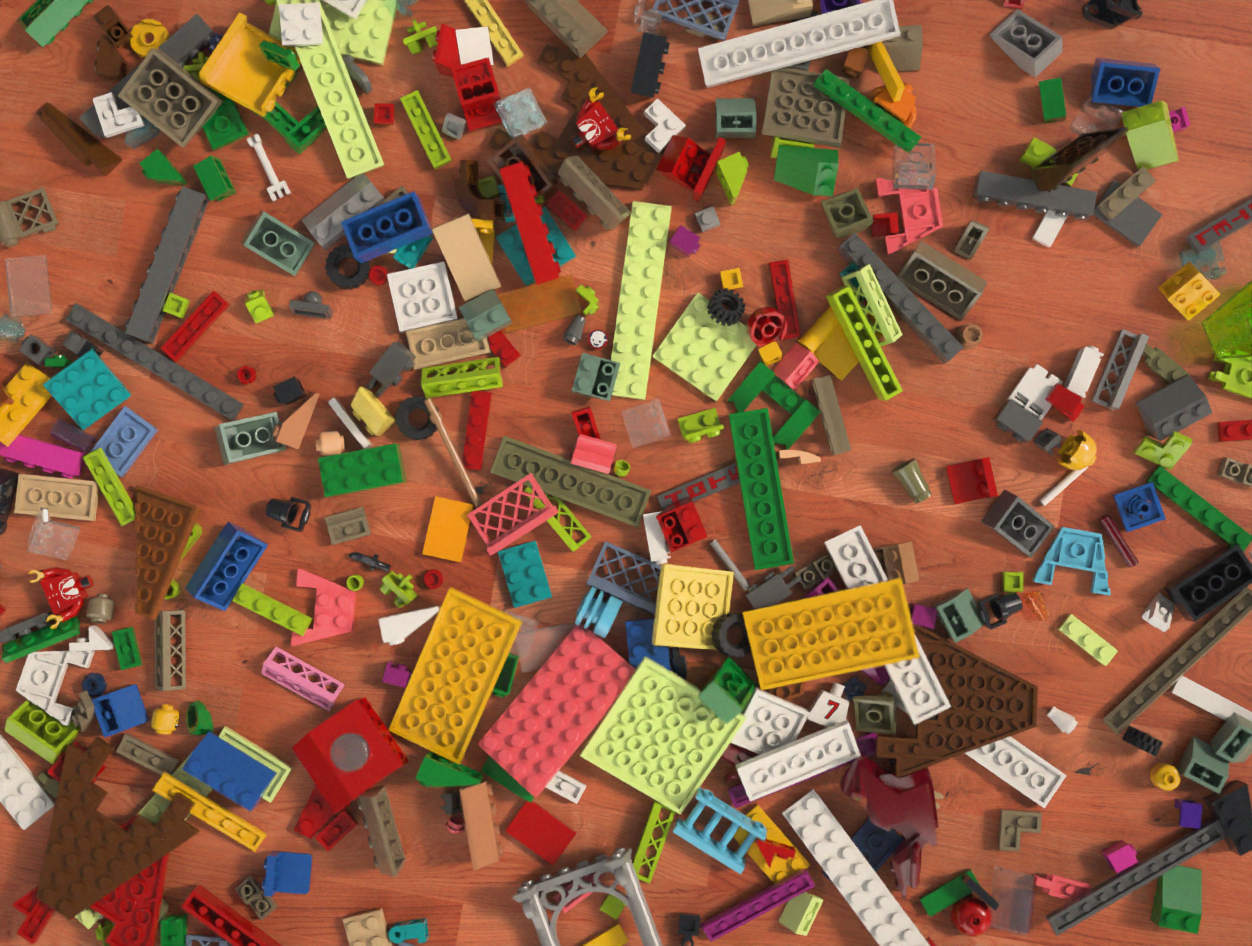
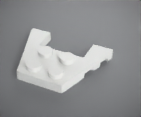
M46 651L28 654L16 691L35 705L44 709L46 713L58 719L63 725L69 726L72 719L71 716L74 713L73 707L56 703L61 684L69 663L89 668L95 651Z

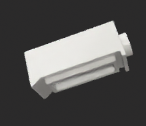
M1088 345L1087 347L1080 348L1063 387L1085 398V392L1088 391L1101 359L1099 357H1102L1104 354L1098 352L1099 349L1094 346Z
M661 512L643 514L651 562L655 561L656 564L667 563V559L671 558V556H667L670 550L656 518Z

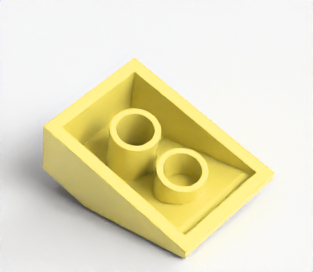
M363 387L358 389L351 403V407L354 409L352 413L359 421L362 419L367 424L365 429L372 436L375 434L380 437L397 421L371 391Z

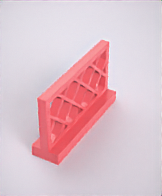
M530 473L469 513L468 517L488 547L486 549L487 552L492 556L559 511L556 506L551 505ZM527 480L533 486L532 493L522 491L523 483ZM509 492L518 493L516 503L507 501ZM521 494L531 497L529 507L520 505ZM534 499H541L546 507L541 510L533 508ZM493 502L502 504L501 513L491 511ZM506 505L515 507L514 517L504 515ZM519 508L529 510L527 519L517 518ZM478 512L487 514L485 523L478 522L475 514ZM490 515L500 517L498 527L489 525ZM503 518L513 520L510 530L502 528ZM488 528L497 530L496 539L493 541L487 536Z

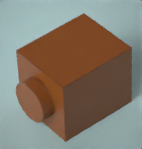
M862 47L849 50L841 71L850 78H859L870 50Z

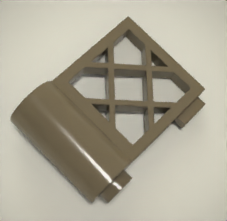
M44 188L7 201H0V242L2 245L14 247L24 237L43 230L45 233L56 230V226L59 225ZM42 194L44 201L41 207L31 204L35 196ZM19 202L26 204L22 214L15 212L12 205ZM30 206L39 210L35 220L26 216ZM45 212L50 214L53 221L44 224L39 222L42 213ZM27 219L33 222L31 229L23 232L21 228L23 220Z

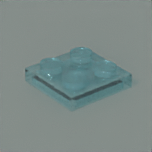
M530 88L506 97L494 104L512 140L516 136L525 135L547 124Z

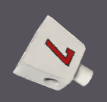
M834 682L830 692L821 689L808 709L810 713L807 719L826 727L846 720L849 701L841 697L845 686Z

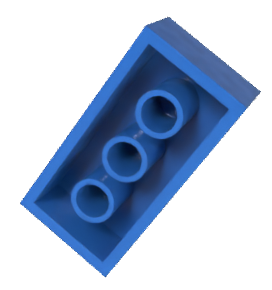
M415 191L341 222L354 258L361 264L433 234L420 197Z
M655 618L626 620L630 665L636 669L644 656L671 671L668 646L652 644Z

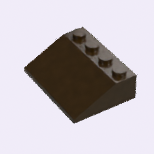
M1123 127L1082 133L1030 169L1038 191L1053 192L1059 188L1060 184L1070 181L1074 174L1084 171L1087 165L1097 162L1099 160L1098 157L1106 153L1129 131L1128 128Z

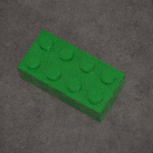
M397 443L318 458L325 497L330 498L407 483L400 444Z

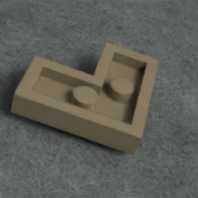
M1000 809L998 849L1019 852L1021 832L1041 833L1042 813L1038 811Z

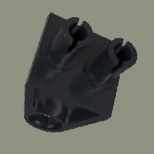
M1090 0L1082 6V14L1087 21L1109 29H1114L1131 19H1139L1143 11H1140L1142 8L1138 6L1137 0ZM1089 7H1092L1094 14L1090 13Z

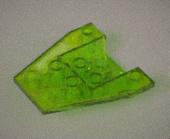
M1252 281L1247 283L1201 322L1217 359L1252 357Z

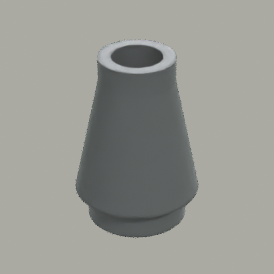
M575 315L573 321L563 332V340L566 343L577 346L578 342H581L586 319Z

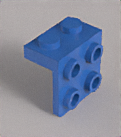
M273 850L264 860V869H266V877L262 881V889L265 890L264 896L272 897L276 892L307 894L310 890L312 855L309 853Z

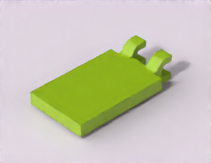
M1233 351L1232 355L1221 352V354L1216 353L1213 361L1226 365L1223 373L1220 371L1209 372L1208 380L1223 383L1221 387L1223 390L1252 399V356L1238 351Z

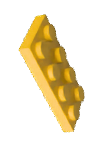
M26 363L5 387L15 401L12 405L7 403L0 407V442L7 447L52 396L43 386L50 378L29 363Z
M758 804L745 814V816L753 821H759L767 829L765 839L793 846L796 850L794 859L788 858V860L778 858L777 854H774L771 868L768 867L755 840L747 850L750 857L774 884L803 868L807 869L811 865ZM740 826L733 837L742 845L750 832Z

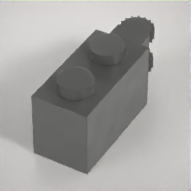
M399 341L393 342L369 373L374 377L366 387L370 390L375 387L378 381L383 385L376 393V396L380 398L389 387H396L402 381V374L405 371L408 372L415 363L413 361L416 356Z
M793 566L788 567L781 573L777 572L774 574L771 572L763 578L764 582L759 585L755 583L747 588L748 592L745 595L754 609L776 605L792 594L789 588L801 581V577L796 576L788 583H785L782 578L793 572Z

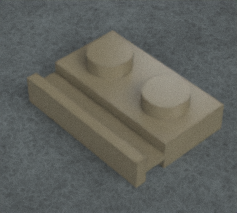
M364 507L325 517L332 545L372 535Z

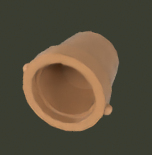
M964 324L958 330H955V339L964 347L963 349H973L982 343L983 332L978 325Z

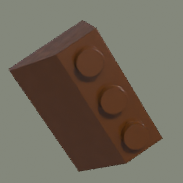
M523 134L516 136L487 160L501 180L499 169L520 162L528 165L531 174L528 180L530 185L534 184L537 196H534L535 200L558 183Z

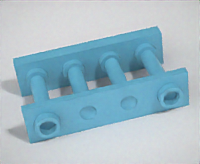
M699 787L695 797L699 800L686 820L677 819L673 833L741 874L745 869L746 859L743 856L756 837L763 841L765 840L767 829L761 822L753 821L716 798L711 791ZM707 805L716 812L704 830L700 831L693 826V823ZM722 816H725L733 821L722 839L716 841L710 837V834ZM741 826L750 833L738 851L734 852L727 848V844Z

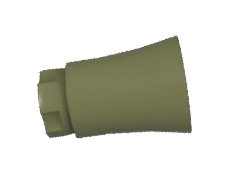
M912 458L892 470L893 475L899 480L915 504L926 500L932 495L929 485L919 469L916 458Z

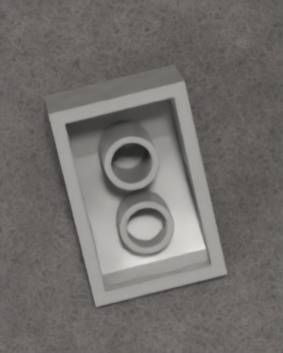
M1019 9L990 34V37L1022 70L1033 77H1037L1063 52L1062 36Z

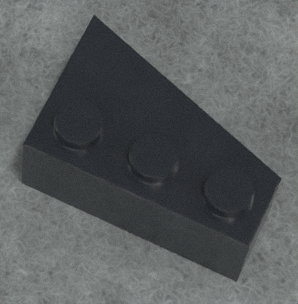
M643 32L631 93L652 98L655 97V94H659L661 82H658L660 74L664 73L666 63L663 62L665 54L668 55L670 47L667 37Z
M0 468V535L4 534L7 529V521L17 489L18 476L21 474Z
M1236 780L1223 787L1220 794L1213 792L1203 799L1213 818L1219 821L1226 835L1224 839L1230 851L1242 856L1252 850V808L1248 784Z

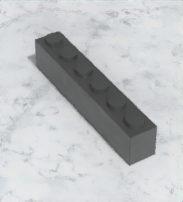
M980 171L976 175L972 198L978 199L977 201L981 203L997 202V205L1004 207L1013 205L1019 210L1035 209V212L1046 214L1048 210L1054 211L1055 216L1066 217L1068 214V216H1073L1075 220L1085 221L1094 213L1097 192L1059 185V188L1053 192L1038 191L1034 180Z

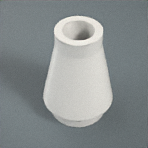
M1054 706L1046 714L1063 733L1070 734L1078 724L1074 716Z

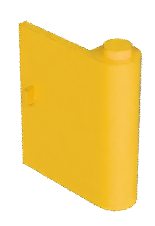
M831 306L798 340L801 346L810 350L820 363L840 381L859 363ZM868 313V320L875 324L876 319L874 315ZM876 331L875 335L879 341L883 334Z

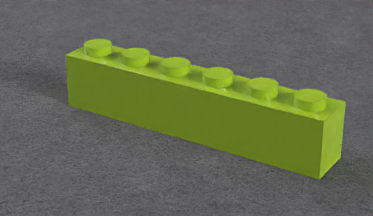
M841 286L825 295L877 398L887 401L902 392L903 390L851 287Z

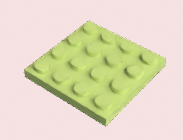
M697 293L652 357L717 402L756 347V344L750 339L747 327L739 321L735 325L727 326L726 323L725 326H722V322L717 324L715 322L717 319L714 318L712 320L710 318L712 314L707 312L709 310L707 309L709 300Z

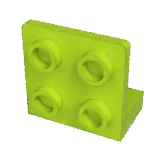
M716 408L678 418L683 440L689 441V444L700 441L701 437L705 435L708 438L721 434L720 431L724 429L723 425H720Z

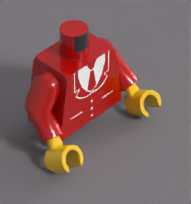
M598 87L592 88L589 91V97L581 106L576 118V128L579 133L573 136L571 140L576 148L587 143L591 150H612L622 143V140H629L631 135L624 137V131L628 128H617L599 101L596 103V100L604 96L603 92L597 97L595 91Z
M53 567L41 570L40 572L32 570L28 573H34L37 576L36 580L29 581L30 583H35L40 578L43 579L40 581V584L54 614L49 616L46 622L51 619L56 621V624L50 626L51 629H55L59 622H65L75 617L84 606V600L88 598L85 589L94 586L91 576L87 575L80 578L77 572L72 573L69 569Z

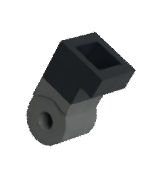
M72 330L62 342L66 348L79 357L91 348L100 357L104 352L103 349Z

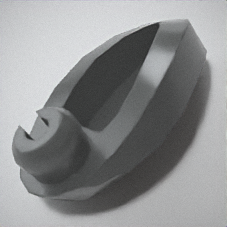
M345 54L342 59L350 79L361 87L366 94H369L372 91V86L368 77L353 63V57Z

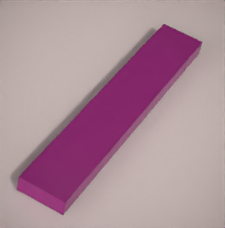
M803 868L702 922L701 928L710 942L815 887V884L806 868Z

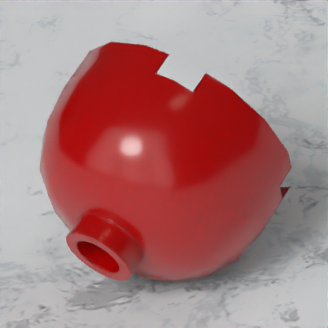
M761 307L749 316L747 332L750 339L757 346L764 347L784 338L787 332V321L775 308Z
M969 894L955 902L950 911L952 924L959 932L966 936H980L991 925L992 915L990 908L980 897Z

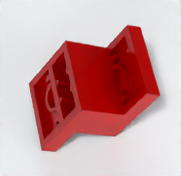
M489 57L451 67L469 132L507 123Z

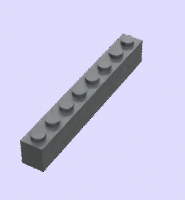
M196 14L158 48L183 67L193 59H197L199 52H202L206 47H210V39L215 37V33ZM140 64L106 93L114 94L119 110L131 107L118 95ZM93 105L79 118L95 136L102 140L107 137L104 136L95 105Z
M184 186L176 195L175 207L171 209L167 227H164L161 233L162 240L160 245L155 248V258L153 263L148 266V276L146 281L141 284L140 296L133 304V314L125 325L126 334L150 343L155 341L166 313L162 310L169 293H173L209 203V198L205 194Z
M853 233L837 249L850 264L854 263L859 269L870 264L889 306L943 363L950 361L964 348L856 233Z

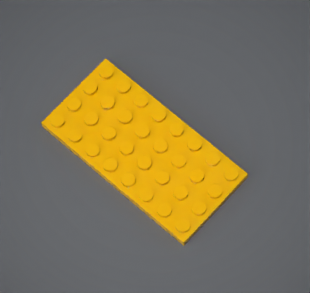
M901 577L743 611L761 690L920 658Z
M452 587L449 588L389 727V731L454 763L460 764L523 621Z

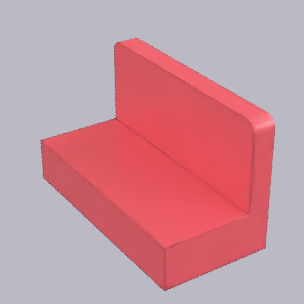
M795 343L772 371L795 391L820 361L810 350Z
M579 434L571 464L609 474L617 445Z

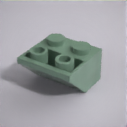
M754 98L715 99L716 138H755L757 124Z
M582 353L572 393L610 401L620 363Z
M968 588L932 606L934 609H937V616L949 640L956 643L972 635L984 625L979 609Z
M1234 712L1210 740L1215 753L1232 763L1245 762L1252 754V721Z
M1192 736L1176 769L1179 774L1220 794L1229 775V761L1217 755L1211 745Z

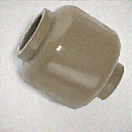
M97 594V597H92L88 600L86 616L90 618V622L106 624L107 621L113 618L115 602L109 599V595Z

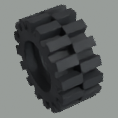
M722 288L713 294L707 305V309H709L707 311L708 314H712L710 318L712 320L714 318L717 319L715 321L717 324L722 322V326H725L726 323L727 326L735 325L746 309L744 308L746 306L745 303H742L744 299L738 298L740 295L738 293L736 295L733 294L734 290L732 289L730 292H728V288L724 290ZM721 304L727 305L731 311L725 309Z
M1130 725L1122 738L1125 742L1153 756H1157L1163 744L1162 741Z

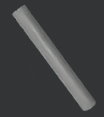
M713 540L709 544L729 571L734 572L733 576L743 590L746 591L750 584L717 540Z

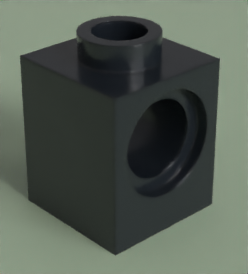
M295 376L273 386L275 390L273 395L278 403L281 402L285 406L307 396L299 378Z

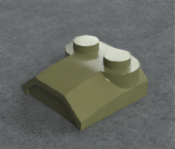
M858 188L821 201L831 226V232L837 238H845L853 233L863 231L873 223V218Z
M880 692L877 696L853 697L856 720L855 731L895 734L897 708L896 698L893 694Z

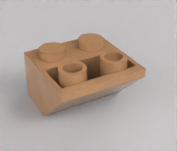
M912 541L872 548L888 580L901 577L902 584L919 580Z

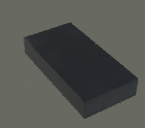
M967 874L963 875L961 880L995 911L999 907V903Z

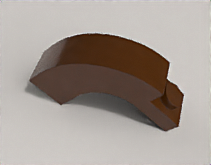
M460 160V180H454V187L458 201L463 209L478 219L504 220V200H489L483 196L479 189L478 161Z

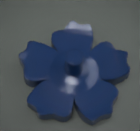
M852 677L849 679V683L844 682L843 685L845 686L844 692H847L845 697L848 700H853L854 696H863L865 693L862 690L867 689L865 683L862 681L858 682V677Z

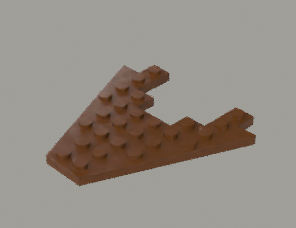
M546 44L537 63L570 81L561 99L575 106L576 110L559 139L541 130L532 145L533 149L556 180H560L561 176L558 174V171L564 161L569 157L578 155L606 186L643 190L662 158V154L655 151L645 141L647 134L587 54L579 58L569 47L562 53ZM598 87L595 91L597 97L603 92L604 96L596 100V103L599 101L617 128H628L624 131V137L631 135L629 140H622V143L612 150H591L587 143L576 148L571 140L573 136L579 133L576 128V118L581 106L589 97V91L592 88ZM497 128L488 146L499 151L515 137Z
M912 623L914 634L951 707L937 713L936 720L925 719L917 723L915 739L876 736L875 757L895 758L894 777L899 778L1037 727L1038 686Z
M95 737L86 752L72 743L67 746L37 892L38 899L69 920L194 837L200 831L185 821L196 803L180 792L175 795L156 825L139 815L127 831L99 812L97 809L108 792L92 781L114 749L113 746L100 737Z

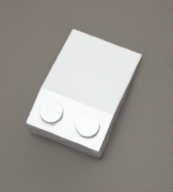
M442 605L380 618L379 623L383 643L389 642L390 645L404 642V638L411 635L440 611Z

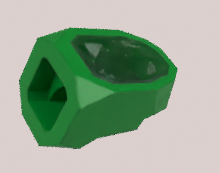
M194 701L189 704L186 719L190 735L202 736L206 735L209 731L213 732L212 716L205 704L201 701Z

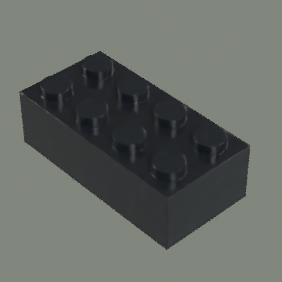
M1227 544L1172 581L1164 589L1184 619L1196 622L1252 584V564L1238 544Z

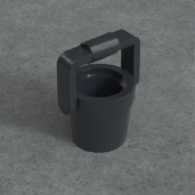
M291 497L290 500L272 498L268 502L266 516L281 522L280 527L302 532L311 514L312 505L306 500ZM298 503L305 504L306 506L302 512L298 528L290 526L296 518Z
M996 592L978 600L981 620L988 629H994L1006 624L1008 617L1023 608L1021 599L1015 592L1000 596ZM987 601H990L991 610L999 620L990 624V618L984 605Z

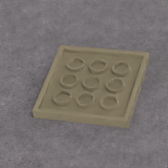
M787 67L772 70L762 134L840 148L846 109L813 86L821 73ZM838 77L849 85V78Z

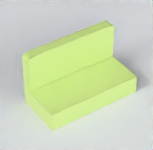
M805 891L787 902L779 922L795 934L807 936L823 899Z

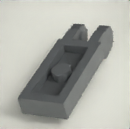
M53 612L41 614L0 631V642L4 643L15 640L18 634L20 637L29 634L34 627L41 629L49 626V621L46 622L49 616L54 615Z

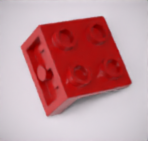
M989 457L946 466L954 504L998 496Z

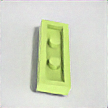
M1070 613L1057 628L1103 666H1107L1118 652V650Z

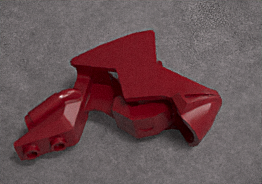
M858 756L844 773L840 782V788L850 798L867 799L866 810L873 824L887 831L893 828L905 836L906 839L894 850L892 861H890L891 872L895 873L897 878L895 879L897 892L900 891L902 899H904L907 895V886L916 888L920 883L922 847L927 843L937 846L935 828H939L930 770L926 767L898 778L894 777V773L867 759L866 756Z

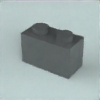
M1012 400L1005 401L993 418V421L997 423V428L1004 432L1007 430L1013 434L1012 438L1019 443L1030 442L1043 423Z

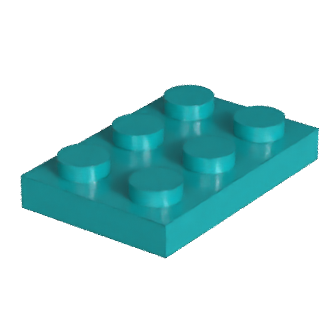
M536 540L498 551L514 608L552 597Z

